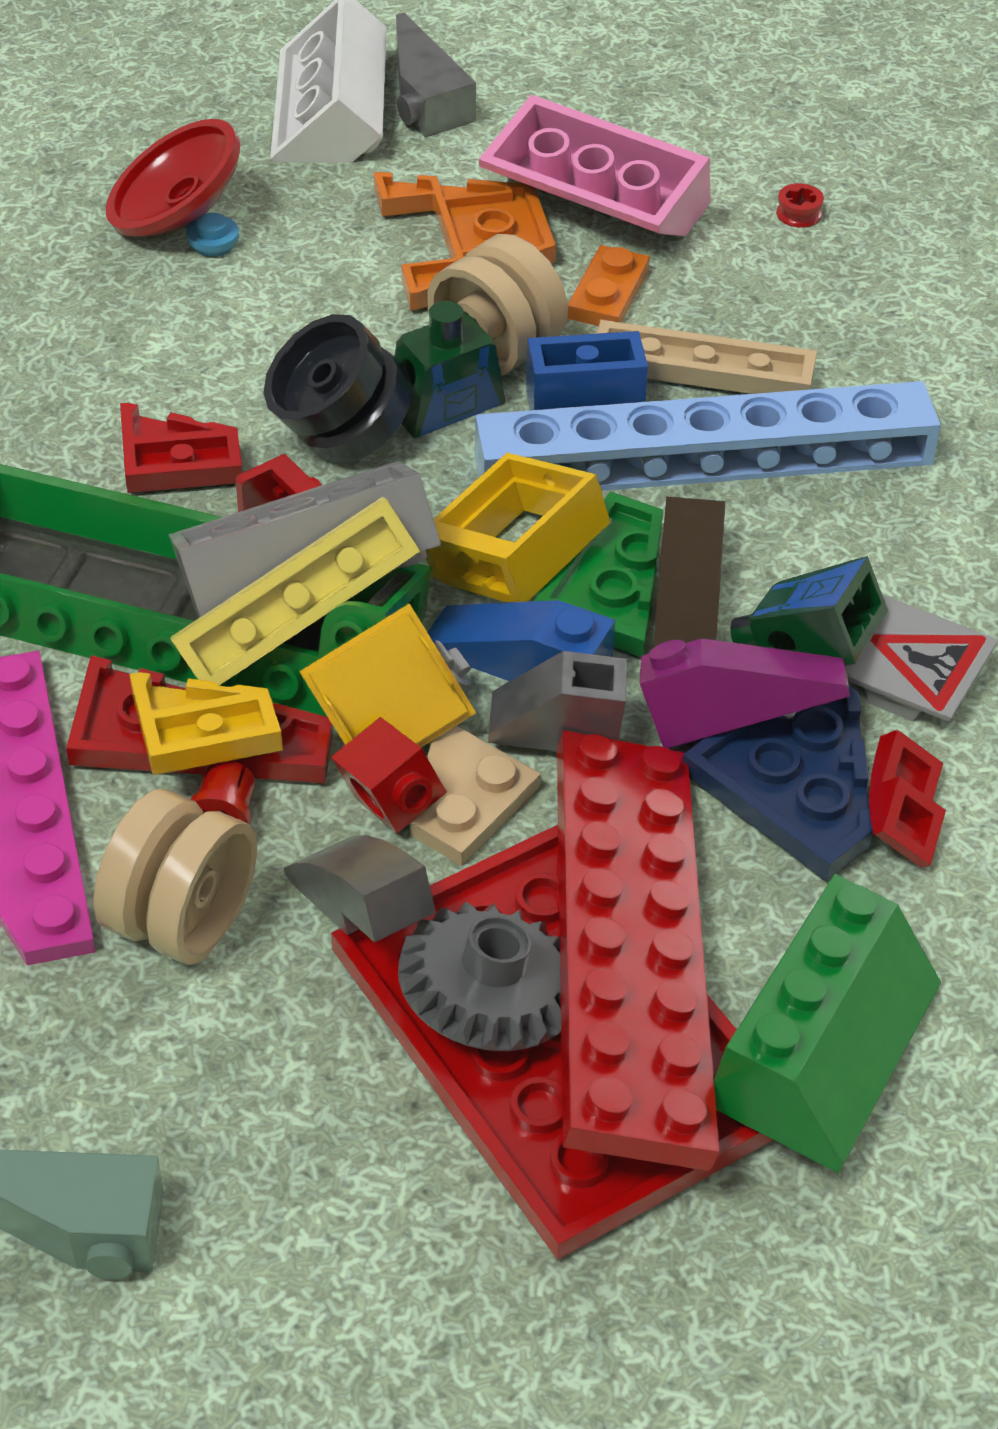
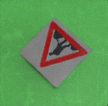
M884 596L888 612L857 662L846 665L848 681L865 689L868 704L907 720L913 721L923 711L950 722L997 646L998 639Z

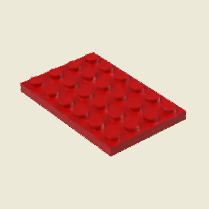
M558 824L430 885L435 912L437 913L440 907L456 913L465 901L471 904L477 911H484L494 902L498 911L506 915H512L521 908L524 921L529 924L546 921L548 936L560 937ZM434 913V914H432V915H430V916H428V917H426V918H424V919H425V920H433V918L435 917L436 913ZM418 922L377 942L372 941L360 929L349 935L345 934L341 929L331 932L332 950L557 1260L773 1141V1139L716 1110L719 1154L711 1171L564 1148L561 1033L538 1046L515 1051L483 1050L453 1041L432 1029L417 1016L406 1001L399 984L398 963L406 936L413 935ZM707 994L713 1078H715L725 1048L737 1029Z

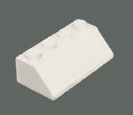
M334 0L280 49L270 154L272 162L352 163L361 154L368 155L372 153L380 144L383 138L387 27L357 0Z

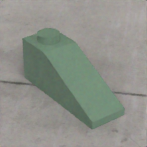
M0 1149L1 1230L75 1269H87L89 1273L99 1278L115 1280L129 1276L132 1271L152 1272L164 1195L158 1156Z

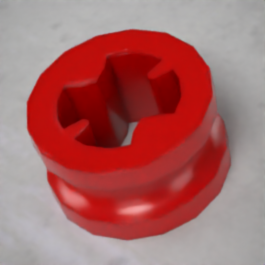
M795 183L784 186L778 195L777 217L782 223L791 227L806 228L816 225L822 217L823 193L818 188L809 184Z

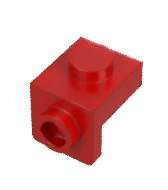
M284 453L236 477L238 512L319 487L322 484L315 477H309Z

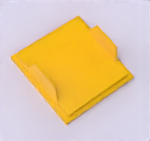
M410 604L397 610L299 671L345 745L380 716L418 746L423 747L476 714L475 709Z

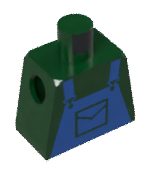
M440 301L433 304L429 309V325L402 334L396 341L394 357L407 369L413 384L411 405L401 424L414 439L506 403L496 345L493 339L469 314L463 313V308L459 304L452 301Z
M865 556L777 582L772 585L752 614L732 619L730 633L733 643L839 657L844 659L845 665L855 664L888 612V608L869 558Z

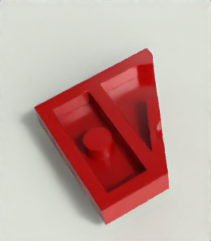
M129 402L120 403L127 493L236 483V477L242 473L237 427L215 422H198L192 417L172 412L169 413L166 418L167 422L140 416L137 404Z

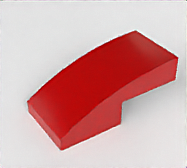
M897 729L881 735L879 738L869 790L870 820L875 836L920 868L931 865L946 813L944 808L933 801L943 762Z

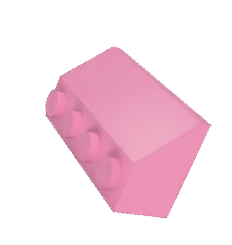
M532 94L479 158V167L659 234L687 236L711 203L709 157Z

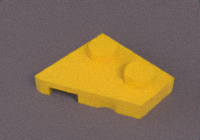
M138 672L129 674L132 695L153 775L283 750L281 729L267 688L243 685L224 687L212 681L188 679L185 685L186 690L152 686L151 674Z

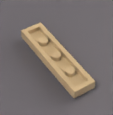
M600 320L597 334L639 331L648 364L647 379L749 394L811 389L817 350Z

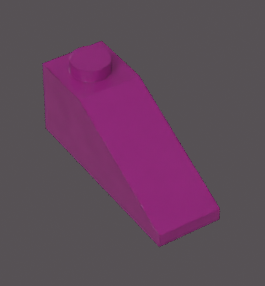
M702 638L688 643L682 640L667 641L654 647L649 654L641 656L639 683L660 741L665 748H671L850 697L847 668L844 659L839 657Z

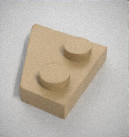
M456 725L432 740L427 756L447 793L410 823V836L463 866L541 787V773Z

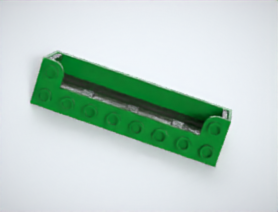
M0 464V636L87 658L93 655L111 660L114 665L134 670L142 668L165 674L166 678L187 683L188 679L198 680L170 639L171 636L199 617L175 556L169 534L222 517ZM416 563L407 567L393 569L344 603L337 605L332 611L220 686L232 687L243 685L267 688L273 703L327 717L299 671L407 604L411 605L422 623L425 618L432 567Z

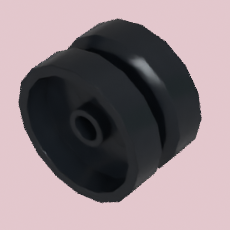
M331 314L314 320L300 329L277 352L266 373L263 394L268 409L284 425L295 432L298 438L325 462L346 464L371 454L384 445L400 427L411 405L413 384L407 369L390 352L381 347L379 340L360 321L351 315Z

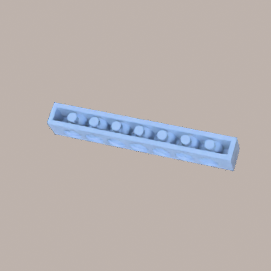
M924 381L476 414L475 457L479 477L503 455L511 453L596 474L602 491L933 465L941 424Z

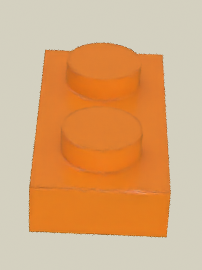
M600 245L568 303V319L599 326L600 320L622 323L649 270L650 256L630 252L622 247Z

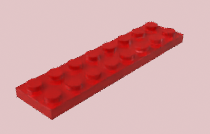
M563 730L557 746L563 1147L711 1171L719 1154L689 766L682 761L683 752L673 751L662 746H646L609 739L598 734H582Z

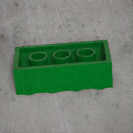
M834 873L727 1044L713 1081L717 1111L838 1174L941 984L938 975L897 903Z

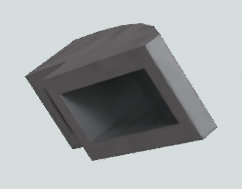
M368 835L351 836L284 867L285 875L293 886L347 935L360 929L372 941L377 942L436 913L426 867L404 850L383 839Z

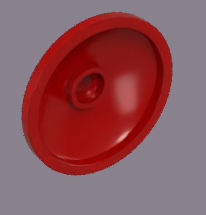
M205 119L182 126L156 141L125 169L114 184L106 203V217L117 232L126 236L150 237L180 229L207 213L221 197L236 170L241 148L240 138L236 131L224 120Z

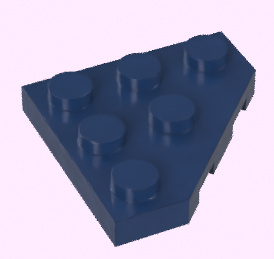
M850 686V697L706 737L685 752L682 761L689 766L690 779L825 881L830 880L834 873L837 874L871 846L873 836L867 796L868 771L865 743L861 739L860 697L859 692Z

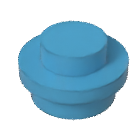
M205 213L188 225L186 229L187 241L201 255H224L232 250L239 239L238 225L232 219L222 214Z

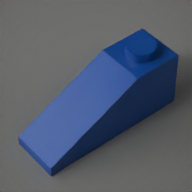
M559 600L446 605L427 633L433 643L440 641L447 651L456 647L471 668L511 681L562 651L613 657L616 620Z

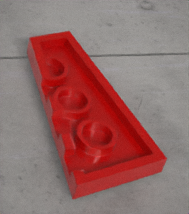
M91 655L66 746L69 765L152 771L132 695L129 673L114 670L111 660ZM142 668L138 670L141 673L151 674L152 686L186 690V688L165 683V674ZM272 702L281 729L283 750L235 759L233 761L242 764V770L247 767L254 777L258 779L326 783L333 741V725L329 718ZM210 765L173 771L172 773L204 775Z

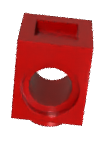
M381 716L330 757L354 797L395 833H399L447 793L423 749Z

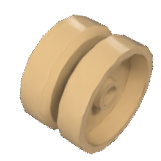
M496 234L469 251L465 257L453 262L434 275L428 287V311L437 302H455L463 308V313L469 314L493 339L496 345L501 376L511 372L527 360L528 338L560 336L567 324L568 300L560 277L550 261L533 244L516 235Z
M167 789L151 790L138 799L121 819L105 849L96 875L93 905L96 921L106 930L136 942L149 939V944L157 952L186 965L201 963L209 956L238 917L245 903L253 880L258 853L256 833L248 823L220 811L205 812L203 814L202 809L195 801Z

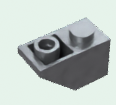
M562 651L493 690L488 743L557 751L563 730L582 734H598L609 739L619 740L626 704L627 659Z

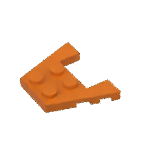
M373 173L374 192L381 215L390 216L435 211L451 258L401 264L402 285L410 311L428 306V287L434 275L453 262L465 257L469 251L496 234L516 235L533 244L550 263L555 262L556 243L536 190L530 185L468 179L467 187L440 185L437 176L418 175L417 183L393 181V173Z

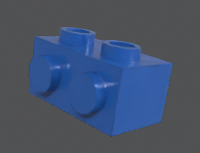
M639 331L527 339L526 394L530 410L646 401L648 364Z

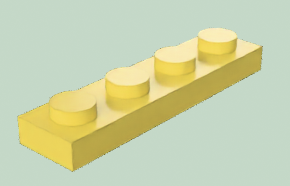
M381 497L171 636L170 639L198 680L212 681L217 685H221L332 611L337 605L344 603L419 553L420 550L388 500Z

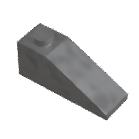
M405 12L397 14L396 42L400 96L397 99V109L402 121L406 125L412 124L424 137L475 122L476 82Z

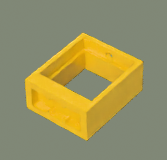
M506 453L434 518L441 545L427 549L428 557L426 560L428 566L432 567V577L446 585L506 603L528 602L611 523L597 475ZM523 511L542 515L516 542L496 538Z

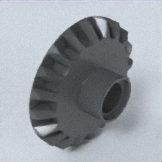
M465 901L456 913L440 907L433 920H420L413 935L406 936L398 963V977L401 990L409 1006L417 1016L441 1035L478 1049L515 1051L538 1046L561 1033L560 937L548 936L546 921L529 924L524 921L521 908L512 915H506L498 911L494 902L484 911H477L471 904Z

